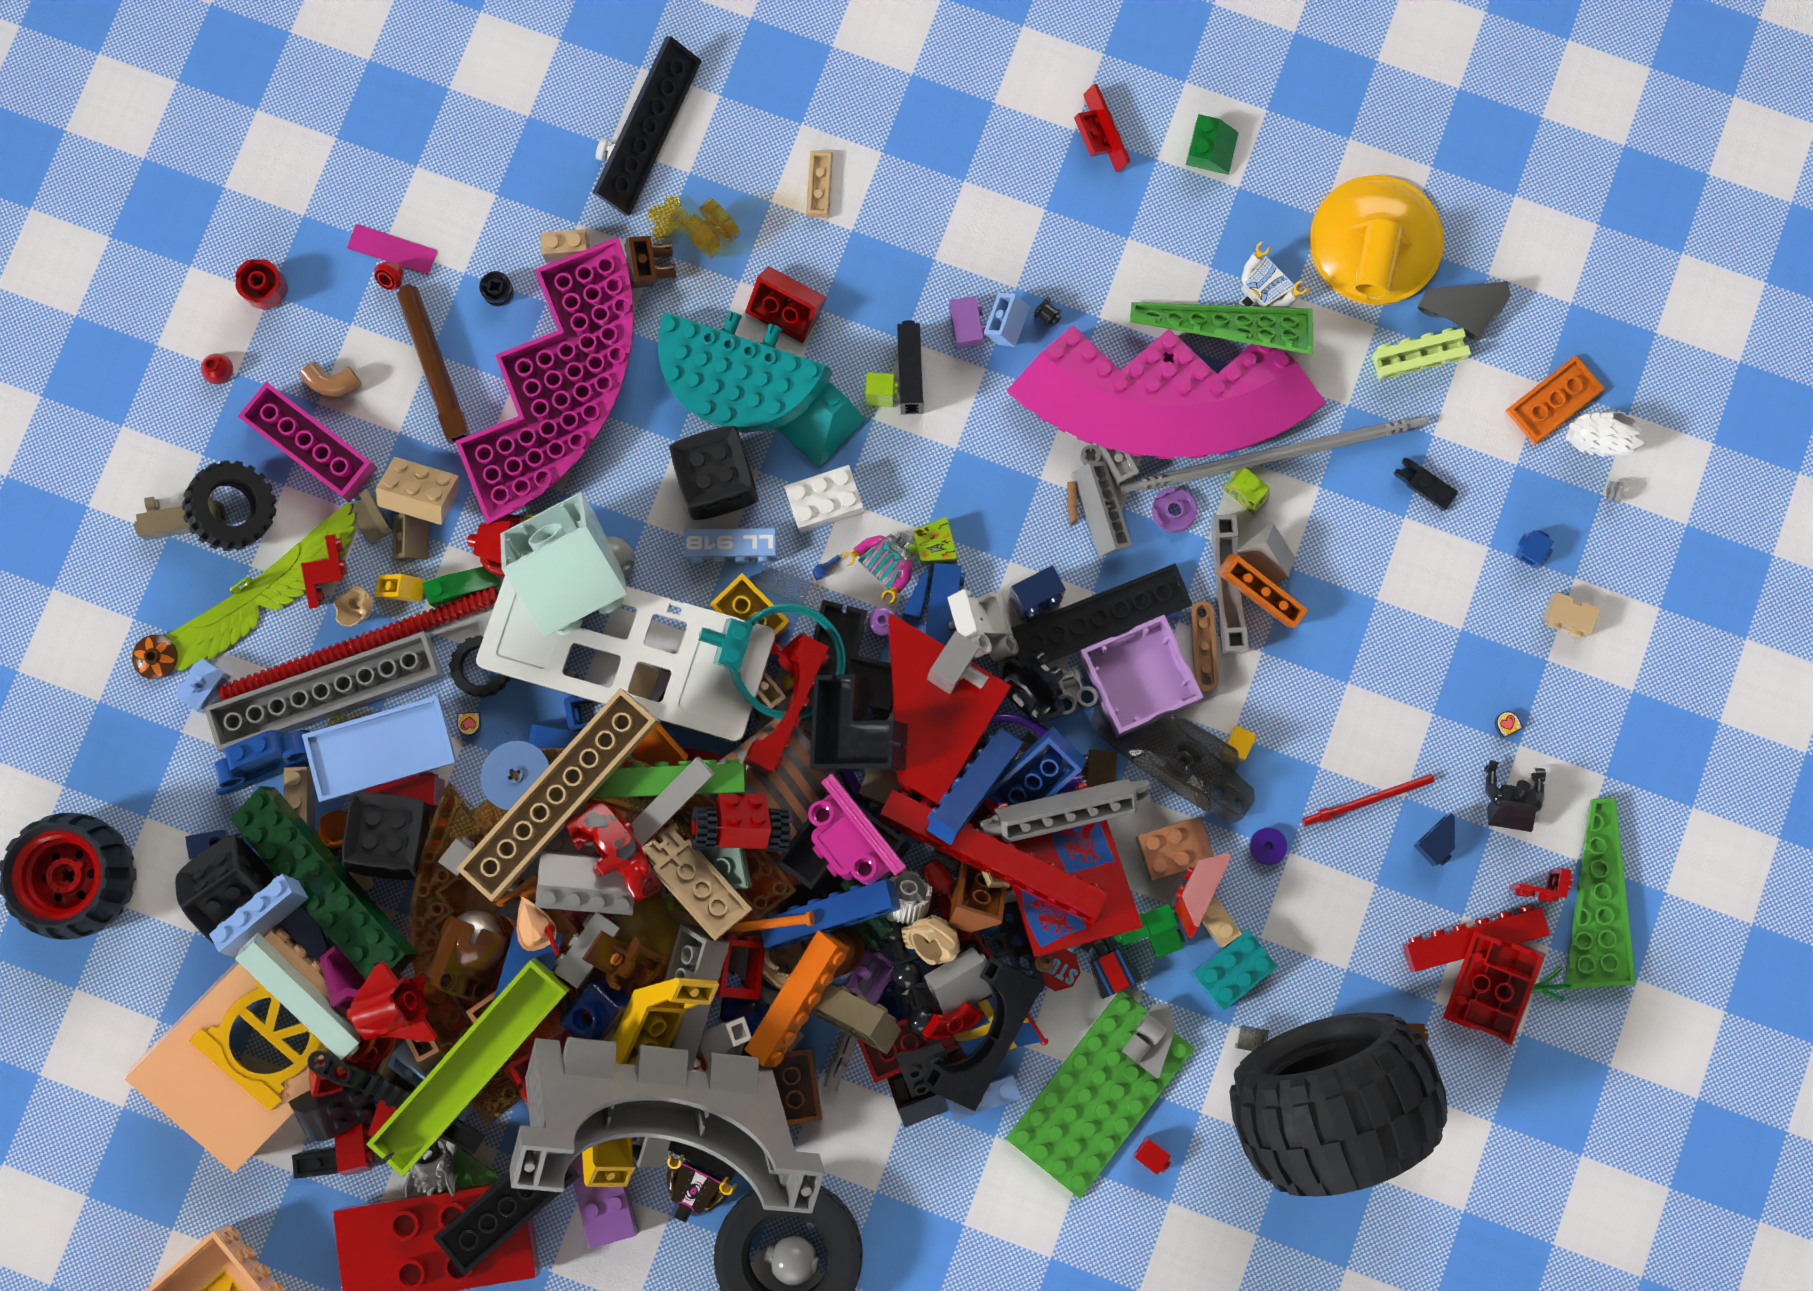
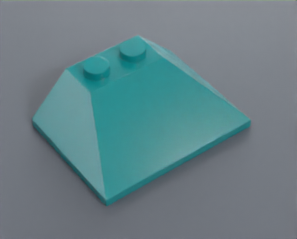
M828 382L821 395L815 398L804 413L776 429L820 469L866 419L843 393L832 383Z

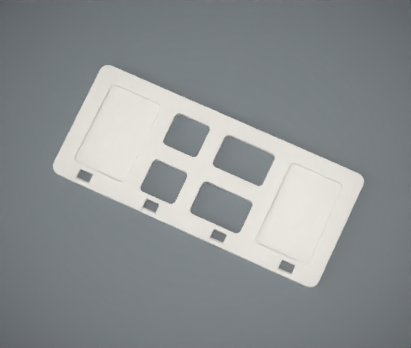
M504 577L476 657L477 665L480 668L606 704L620 688L629 694V688L637 665L639 663L649 664L671 671L663 700L656 702L630 695L657 720L733 742L740 741L744 737L753 707L738 692L729 669L713 664L717 646L699 641L698 638L702 627L722 633L726 619L733 618L742 622L746 620L626 586L627 595L623 596L624 601L621 605L637 610L627 639H619L581 627L567 635H559L555 631L544 637L507 577ZM670 605L682 608L680 615L669 613ZM659 615L687 624L678 653L672 654L645 646V640L654 616ZM758 623L753 626L740 670L737 669V672L741 673L745 686L755 699L775 640L774 630L769 626ZM574 644L621 657L611 687H604L564 675V669Z

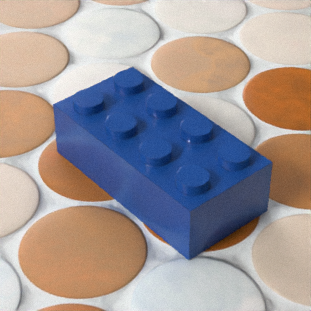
M1052 727L1009 766L987 798L998 807V804L1003 802L1011 806L1053 796L1083 769L1086 758L1060 732Z

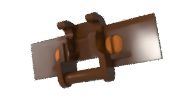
M602 930L582 958L585 962L606 972L608 985L617 991L623 989L630 998L635 989L664 982L668 969L665 966L668 960L665 954L656 953L642 945V942L638 939H633L628 945ZM638 954L646 958L644 962L636 961Z

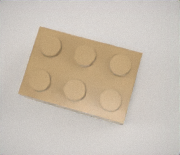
M394 457L376 487L377 506L442 525L459 495V475Z

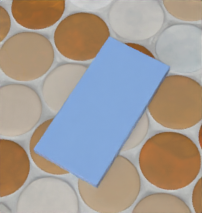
M438 695L302 734L317 797L321 803L457 763L440 696Z

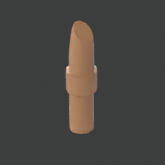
M1074 481L1067 482V507L1071 526L1078 521V498L1076 482Z

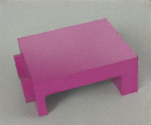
M333 946L319 959L331 1008L348 1010L351 1008L354 997L366 980L337 946Z

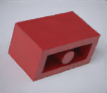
M363 1121L334 1137L337 1170L343 1176L372 1170V1163H374L375 1157L373 1150L366 1145L372 1138L371 1135H368L370 1125Z

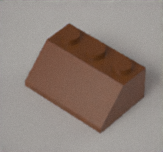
M962 862L955 878L948 926L974 932L1001 924L1007 887L988 888L981 870Z

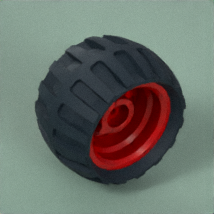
M81 813L53 814L30 823L20 831L18 838L10 841L5 849L7 853L4 860L0 861V894L6 900L4 903L6 909L11 916L18 919L20 925L31 932L51 939H78L103 930L106 925L113 923L122 914V907L130 902L133 891H131L133 880H136V869L133 868L131 861L134 859L130 847L124 843L123 836L104 821ZM80 850H82V851L84 852V855H83L82 858H81ZM59 853L60 858L54 861V854ZM94 871V878L89 877L88 874ZM45 874L47 883L43 882V876ZM83 891L86 894L85 899H83ZM61 894L62 900L57 902L55 897Z

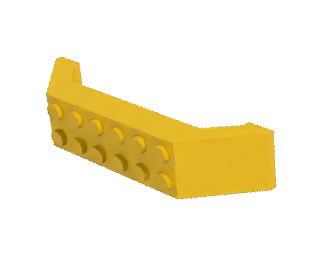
M674 978L634 990L611 1041L616 1042L617 1045L615 1063L635 1065L640 1045L669 1048L686 1010L700 1004L710 1005L719 987V983L711 980ZM632 1137L605 1141L582 1152L584 1184L587 1187H627L635 1170Z

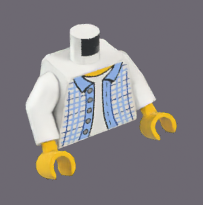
M1261 241L1256 246L1257 252L1252 254L1244 266L1241 278L1243 283L1241 291L1246 296L1239 301V305L1287 308L1299 298V294H1307L1310 288H1306L1302 292L1300 285L1305 281H1298L1294 285L1267 256L1263 258L1262 255L1269 253L1271 246L1264 252L1260 249L1261 244L1264 242Z

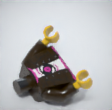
M674 1152L670 1153L667 1160L668 1192L672 1195L671 1200L679 1204L674 1215L678 1220L687 1222L692 1211L700 1215L703 1211L711 1212L722 1205L736 1188L737 1183L733 1186L727 1184L729 1177L722 1179L692 1163L683 1161V1154H681L679 1159H675L673 1157Z

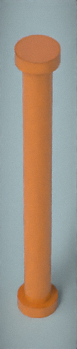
M809 911L804 915L737 923L725 934L802 924L813 926L815 917L813 912Z

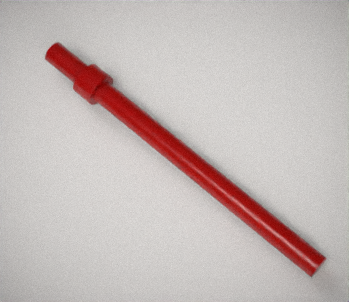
M1432 774L1330 809L1327 807L1320 809L1316 814L1301 818L1303 826L1307 827L1318 822L1325 823L1338 815L1434 783V777Z

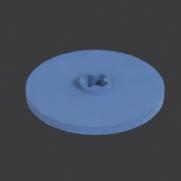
M511 741L495 748L483 763L480 775L482 790L492 804L500 809L509 811L550 766L549 761L539 748L528 742ZM514 771L520 773L518 781L512 779Z

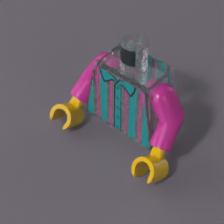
M901 533L897 538L892 534L886 537L877 535L866 538L853 548V552H845L841 557L843 559L846 555H851L853 560L847 564V566H851L855 563V558L859 556L858 561L888 589L882 593V599L884 600L889 594L893 595L889 605L896 603V594L901 593L911 580L913 553L907 549V546L912 540L905 533Z

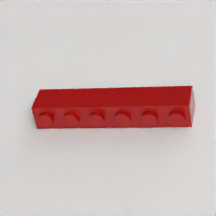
M1533 905L1519 908L1520 913L1512 914L1511 911L1497 914L1498 919L1489 920V917L1475 920L1476 925L1467 927V924L1463 923L1452 926L1454 931L1445 933L1444 929L1430 932L1431 937L1422 939L1421 935L1408 938L1409 943L1402 944L1410 972H1417L1464 959L1475 930L1519 944L1549 936L1550 932L1543 909L1534 908Z

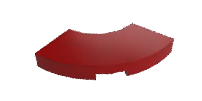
M964 1001L958 1009L951 1013L943 1015L935 1013L922 1034L926 1038L933 1040L950 1039L955 1034L968 1031L985 1013L982 1009Z

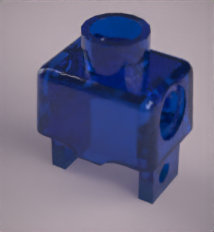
M601 977L591 982L561 1016L560 1024L574 1038L603 1041L621 1021L630 997L626 995L623 989L617 991L611 988L606 981V977ZM584 1009L590 1011V1013L588 1012L581 1016V1013Z

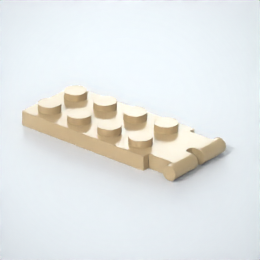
M672 823L657 835L661 842L660 844L655 839H651L642 846L644 855L653 864V873L711 938L717 941L747 916L752 908L700 850H693L690 839L684 841L677 833L679 830L678 826Z

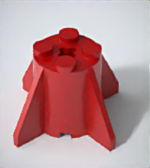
M385 961L378 963L354 997L351 1008L347 1010V1018L353 1023L362 1039L370 1040L387 1036L431 1042L438 1038V1035L425 1018L427 1008H424L423 1001L427 1000L423 990L426 984L424 973L414 979H406V977L397 979Z

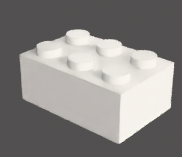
M849 465L784 486L799 533L864 513Z

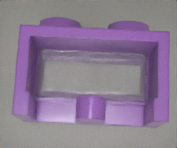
M865 949L861 963L851 972L844 986L851 990L852 995L857 997L858 994H861L870 1000V1004L875 1006L886 985L893 977L895 965L880 952Z

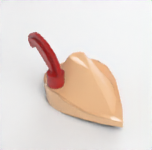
M522 896L518 909L516 928L520 945L527 951H536L551 944L556 956L561 957V952L555 941L557 934L555 922L544 910L536 908L533 902Z

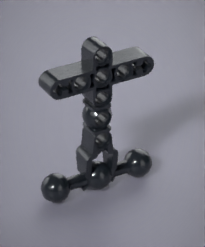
M1017 901L1005 903L1004 906L1006 908L1003 911V919L1001 924L998 925L1000 934L994 935L988 940L986 938L982 939V942L992 957L999 959L1009 956L1012 967L1025 974L1032 971L1033 974L1029 976L1044 984L1040 991L1041 993L1045 987V980L1042 972L1036 967L1037 957H1034ZM1005 913L1013 915L1014 923L1010 924L1005 920ZM885 917L879 923L878 934L882 941L891 945L895 958L891 962L895 965L893 980L898 987L903 989L901 995L908 997L912 1009L908 1015V1026L915 1034L924 1036L922 1032L935 1012L930 1007L925 1006L920 992L929 988L926 981L921 982L922 970L914 962L922 958L917 953L908 956L901 928L907 926L906 923L902 924L901 921L897 922V920L889 921ZM1013 935H1017L1021 938V946H1017L1013 943ZM973 939L964 942L960 946L958 955L971 947L978 954H984L977 941ZM991 942L999 944V953L992 951L990 947ZM1021 957L1029 961V968L1021 966ZM945 963L931 965V968L935 970Z

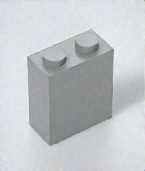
M973 947L956 956L954 960L946 962L924 976L934 1002L942 1014L953 1012L964 1001L973 1005L992 993L989 985L980 978L988 961L983 953L978 954Z

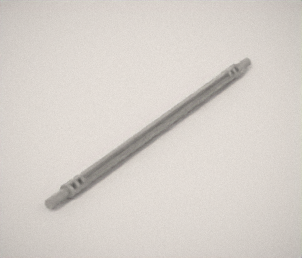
M1427 416L1410 420L1400 419L1141 478L1140 481L1119 485L1120 492L1123 494L1141 489L1147 491L1227 473L1244 467L1249 468L1404 433L1408 429L1428 425L1429 421Z

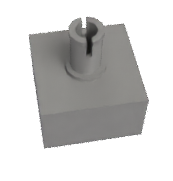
M955 631L931 667L927 680L948 694L952 693L959 680L963 678L981 690L989 677L971 666V662L980 646Z

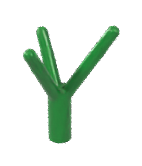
M1558 967L1542 981L1536 983L1532 993H1542L1563 1001L1564 997L1548 990L1572 988L1573 985L1571 983L1545 985L1562 971V967Z

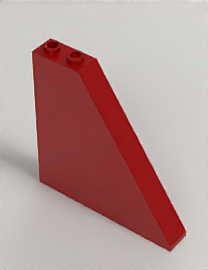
M891 613L887 623L893 720L908 724L907 745H903V749L907 750L906 771H896L897 784L900 785V790L910 796L914 793L921 798L920 801L927 802L931 807L935 806L938 808L940 800L949 790L1011 685L971 662L973 668L989 677L982 689L980 690L977 686L963 678L959 680L952 693L948 694L927 680L931 667L945 648V645Z

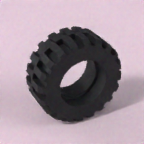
M229 460L221 461L220 464L212 463L207 468L198 472L185 490V499L182 502V510H185L183 517L185 523L189 522L190 532L192 534L196 533L199 536L198 540L204 543L206 541L210 543L211 548L217 549L220 547L223 548V551L241 550L258 541L271 527L272 519L276 515L277 510L274 508V504L277 502L276 496L271 494L273 487L271 483L266 484L264 481L266 476L262 472L258 475L254 472L255 467L251 465L245 467L243 462L240 461L230 463ZM220 486H229L241 491L247 497L250 504L251 513L249 518L238 526H229L219 522L211 514L208 506V498L214 489Z

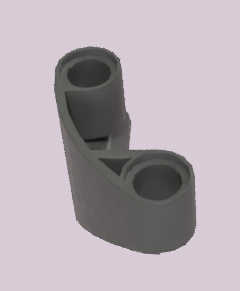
M1508 281L1429 288L1417 308L1428 316L1444 317L1463 327L1467 337L1480 341L1490 321L1495 320L1502 312L1511 293Z

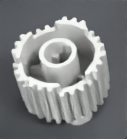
M905 870L900 875L887 879L895 882L901 910L885 914V917L889 921L897 920V922L901 921L902 924L906 922L911 925L913 922L925 918L928 914L932 896V887L925 883V879L922 880L918 872H913V870L910 872Z

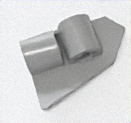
M1153 1004L1137 1025L1134 1035L1122 1049L1123 1053L1155 1078L1160 1077L1175 1032L1169 1004Z

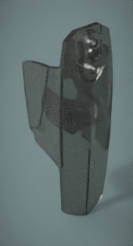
M1101 704L1094 709L1092 730L1143 771L1197 807L1229 823H1235L1244 818L1255 801L1254 789L1236 773L1239 761L1237 749L1184 718H1176L1169 715L1116 738ZM1220 789L1222 795H1217L1215 790ZM1235 802H1239L1242 808H1237Z

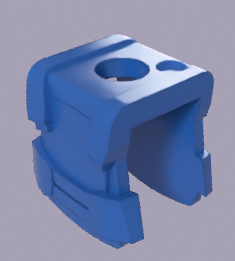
M574 695L565 698L564 706L570 730L581 732L589 723L582 722L580 705L595 701Z

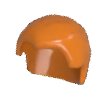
M331 811L319 819V832L317 834L328 849L335 850L343 847L347 813L345 811Z

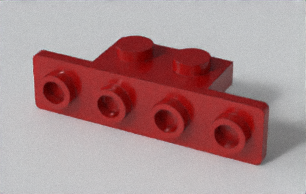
M1093 84L1083 94L1090 111L1078 113L1074 119L1090 157L1108 154L1115 171L1121 172L1130 163V158L1105 103L1103 94L1098 84Z

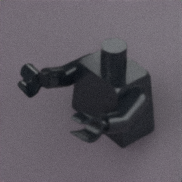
M1490 760L1489 765L1484 767V772L1488 773L1486 776L1485 793L1491 800L1486 808L1488 825L1532 832L1536 812H1539L1543 806V782L1546 779V770L1544 768H1534L1536 773H1531L1532 780L1535 782L1533 789H1531L1530 783L1525 780H1519L1516 786L1504 784L1499 789L1496 776L1499 762Z

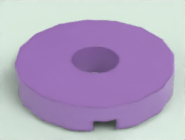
M1172 487L1163 490L1157 495L1152 504L1151 513L1154 522L1159 528L1166 532L1178 533L1185 531L1192 525L1196 518L1197 505L1189 492ZM1170 505L1179 506L1180 514L1177 516L1171 515L1168 511Z

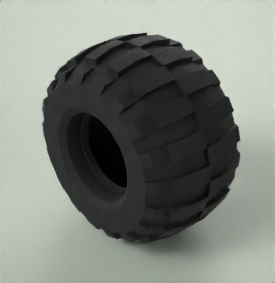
M1361 1012L1342 1014L1316 1020L1279 1034L1257 1047L1240 1062V1065L1234 1071L1235 1085H1231L1229 1091L1232 1118L1247 1158L1261 1178L1270 1181L1278 1191L1288 1192L1289 1195L1318 1197L1345 1194L1372 1187L1399 1176L1426 1159L1434 1151L1433 1148L1439 1145L1443 1138L1442 1131L1447 1122L1446 1091L1431 1050L1416 1029L1410 1030L1401 1017H1394L1393 1014Z

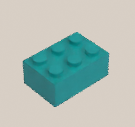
M1248 929L1241 931L1242 935L1218 950L1190 973L1221 1011H1225L1278 967Z

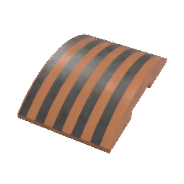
M773 719L716 764H726V759H740V763H743L752 741L756 738L762 740L767 737L780 723L781 719ZM798 727L796 729L792 728L789 735L792 737V740L787 750L783 749L780 755L783 760L777 771L774 770L767 775L746 765L747 793H740L765 794L768 808L788 809L791 821L789 843L809 818L808 811L811 805L817 801H822L828 793L821 782L830 774H833L843 786L834 772L810 769L811 742ZM772 851V852L774 853V855L777 857V859H778V857H779V856L781 855V853H782V852Z

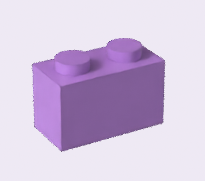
M976 296L949 300L956 349L983 345V338L987 336L984 334L985 324H981L979 317L983 316L981 302L977 303Z

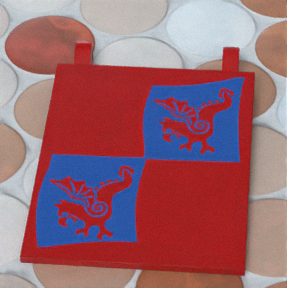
M1085 782L1078 783L1075 791L1088 788ZM1006 802L999 803L996 809L1006 807L1008 805ZM1107 820L1009 842L1014 844L1017 850L1024 853H1033L1038 856L1040 861L1056 864L1060 867L1061 871L1067 874L1074 873L1080 876L1082 881L1088 884H1097L1104 889L1103 891L1108 893L1096 921L1091 924L1012 886L1034 957L1143 928ZM996 836L997 840L1003 843L1005 842L1002 840L1001 836Z

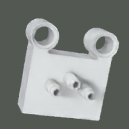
M963 589L947 597L953 615V620L948 624L949 628H956L957 632L980 646L973 660L989 653L993 661L1000 662L1004 658L1018 653V644L1013 637L1000 591L996 593L989 592L978 598H970L968 596L972 595L971 591Z

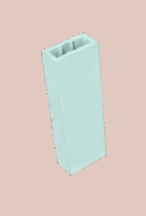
M257 932L240 948L235 960L340 1060L346 1055L351 1057L359 1049L360 1034L355 1029L353 1023L341 1011L331 1008L330 1001L264 937Z

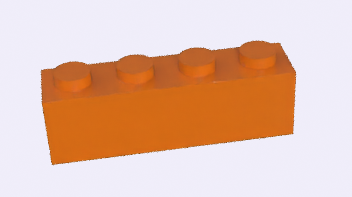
M1229 554L1216 572L1286 627L1296 628L1308 611L1307 608L1238 555Z

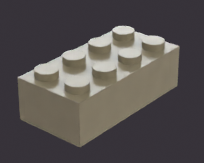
M832 981L827 985L821 994L820 1001L813 1007L811 1013L815 1017L887 1054L902 1031L896 1024L897 1019L888 1014L889 1010L878 1003L875 1006L870 1004V1000L861 994H858L857 997L852 995L851 990L841 984L837 987L833 985L834 982Z

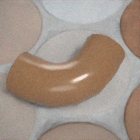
M312 362L299 372V376L315 393L326 397L344 396L362 385L349 366L336 375H329L321 368L318 362Z

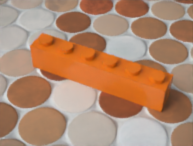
M817 931L744 1050L752 1057H758L759 1063L762 1066L777 1067L783 1061L788 1047L796 1040L798 1031L807 1022L810 1012L820 1001L821 994L826 986L832 982L833 975L838 967L845 961L846 954L850 948L832 933Z

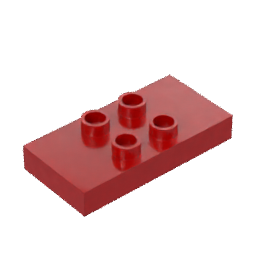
M494 1183L455 1189L454 1196H451L449 1190L440 1193L435 1192L431 1196L422 1194L336 1209L333 1211L342 1291H458L536 1278L540 1274L533 1217L464 1276L433 1239V1235Z

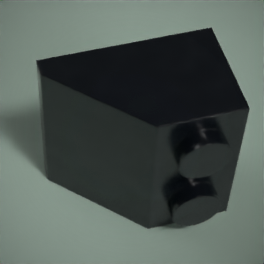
M902 1072L887 1078L904 1127L949 1111L945 1098L932 1091L912 1098Z

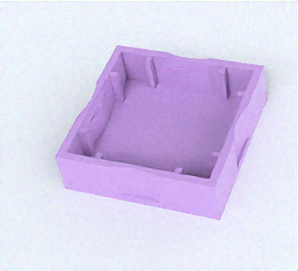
M1165 615L1138 625L1123 635L1110 637L1082 649L1078 657L1092 687L1097 691L1098 700L1116 738L1198 704L1204 698L1190 667L1182 658L1178 642Z

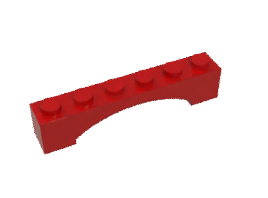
M806 635L798 639L790 657V660L794 661L795 682L788 709L780 723L767 737L762 740L756 738L752 741L743 761L744 764L767 775L779 769L783 760L780 755L783 749L787 750L792 740V737L789 736L792 728L796 729L801 720V716H799L801 708L805 709L811 696L808 693L811 687L814 688L815 675H818L819 668H823L828 660L829 655L826 654L828 646Z

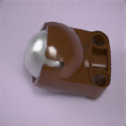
M473 910L463 913L459 917L450 915L445 920L441 929L440 942L430 966L424 973V981L428 985L450 995L481 1002L490 993V984L498 964L508 951L510 937L503 934L497 919L487 912Z

